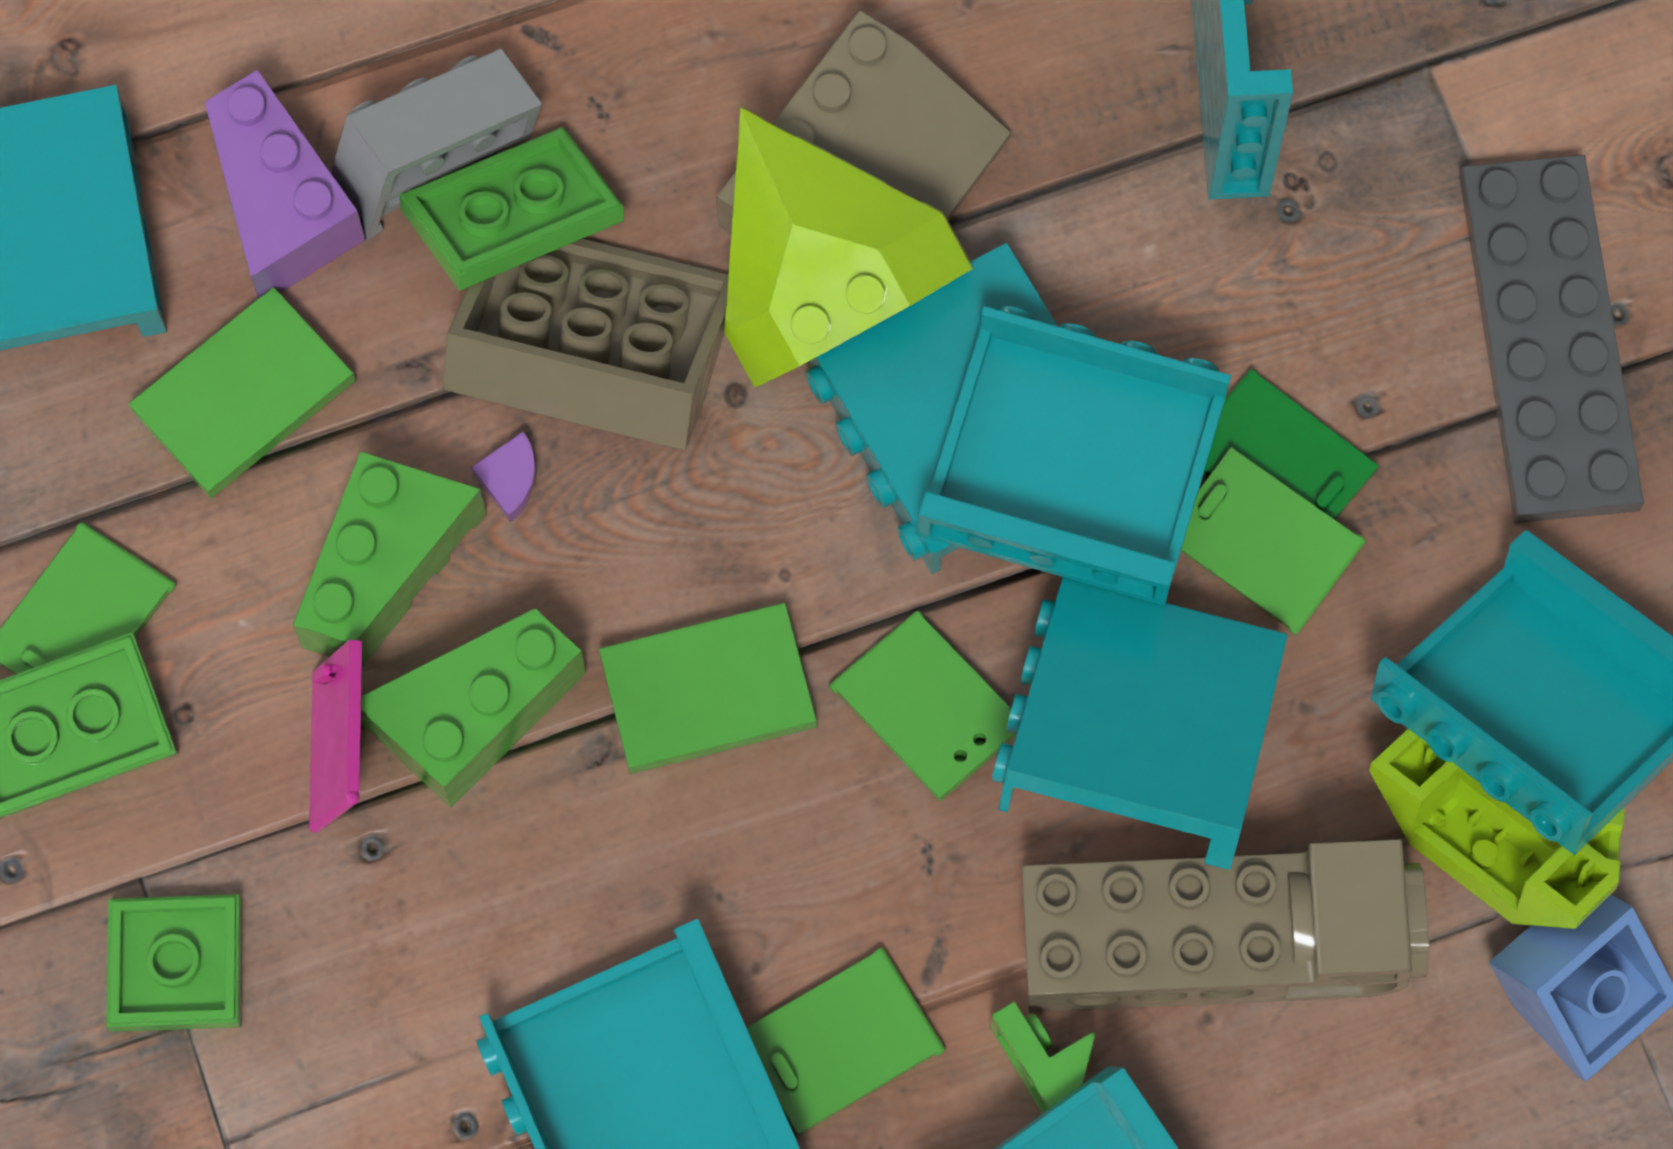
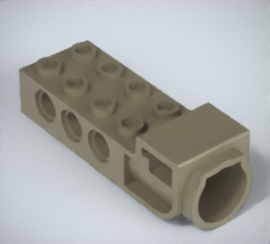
M1402 840L1309 844L1307 851L1303 853L1234 856L1230 870L1204 864L1206 857L1022 866L1029 1012L1374 997L1403 990L1408 985L1410 978L1427 977L1429 934L1424 872L1420 863H1404Z

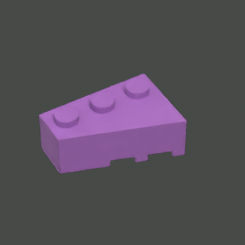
M258 70L205 101L249 272L258 298L272 287L279 293L285 291L365 241L356 208Z

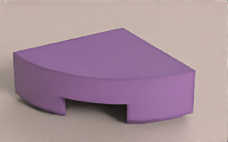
M524 432L472 467L473 475L509 522L515 519L526 507L535 481L536 466L534 454Z

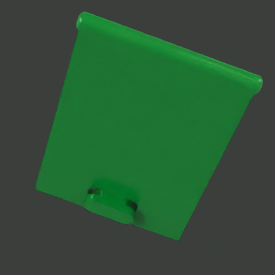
M1250 369L1225 399L1204 473L1210 476L1232 447L1313 505H1317L1322 509L1327 507L1323 512L1336 520L1375 474L1379 465L1262 378L1256 370Z

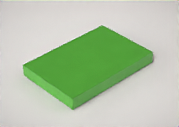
M564 127L399 195L400 210L459 291L624 221V206Z
M272 287L128 405L140 422L206 495L212 499L356 380L353 372L283 296Z
M785 603L599 648L630 774L817 728L814 709Z
M133 632L0 680V819L178 755Z

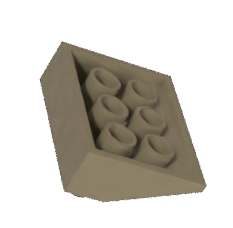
M859 10L773 122V125L794 136L798 135L863 169L906 195L941 210L948 220L1011 138V132L916 46L861 10ZM736 172L716 196L719 227L730 234L732 231Z
M580 239L468 288L447 332L443 390L686 451L701 413L724 337L728 274L587 239Z

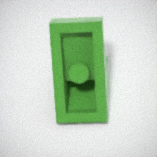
M1014 1001L992 1014L990 1030L1042 1113L1083 1085L1095 1032L1090 1033L1049 1058L1046 1050L1052 1047V1042L1034 1013L1024 1017Z

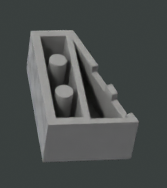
M502 48L480 58L476 55L466 57L458 62L451 71L430 80L425 77L418 78L407 84L398 94L379 102L368 100L356 106L346 117L331 174L356 208L364 236L369 240L383 231L380 219L400 207V194L518 146L530 139L542 103Z

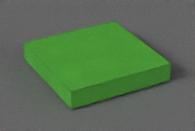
M239 894L109 899L106 1028L110 1032L241 1027L242 898Z

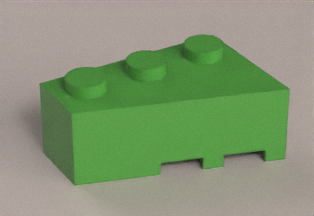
M360 451L293 623L302 648L330 657L349 639L362 641L363 666L411 608V601L434 573L438 575L450 560V553L471 528L475 529L487 515L481 489Z
M535 608L361 696V724L452 808L586 674L582 651Z

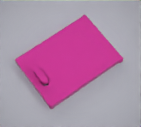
M349 639L312 672L309 829L313 833L320 832L359 801L362 641Z

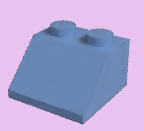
M1610 895L1576 929L1531 925L1488 962L1517 1012L1574 1074L1585 1082L1673 1006V982L1632 906L1613 895Z

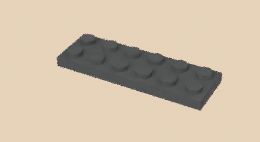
M1585 155L1463 166L1459 178L1514 523L1640 511L1644 500Z

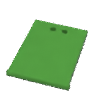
M1231 447L1198 491L1181 552L1285 625L1289 632L1297 635L1366 543V540L1363 536L1354 534Z
M80 522L68 541L0 628V665L16 675L132 632L137 637L169 593L174 591L176 583L84 522Z
M915 611L829 684L830 690L840 696L939 802L999 752L1002 742L1009 744L1017 735L1006 732L1011 708L925 620L924 615L920 611ZM977 738H984V739L986 740V742L983 741V740H978V741H976V739H977Z
M882 947L876 949L872 955L747 1027L781 1107L798 1136L926 1060L945 1052L944 1045L889 955Z

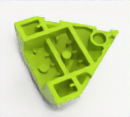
M740 107L724 334L754 388L809 362L913 305L974 268L944 212L887 185V182L804 138L798 135L794 136L764 120V117L745 107Z
M1409 729L1371 762L1369 772L1409 844L1510 923L1576 929L1617 889L1621 863L1619 860L1620 839L1624 825L1625 807L1576 855H1573L1558 842L1550 841L1540 835L1529 820L1508 804L1497 801L1489 796L1478 781L1453 762H1447L1439 758L1427 742Z

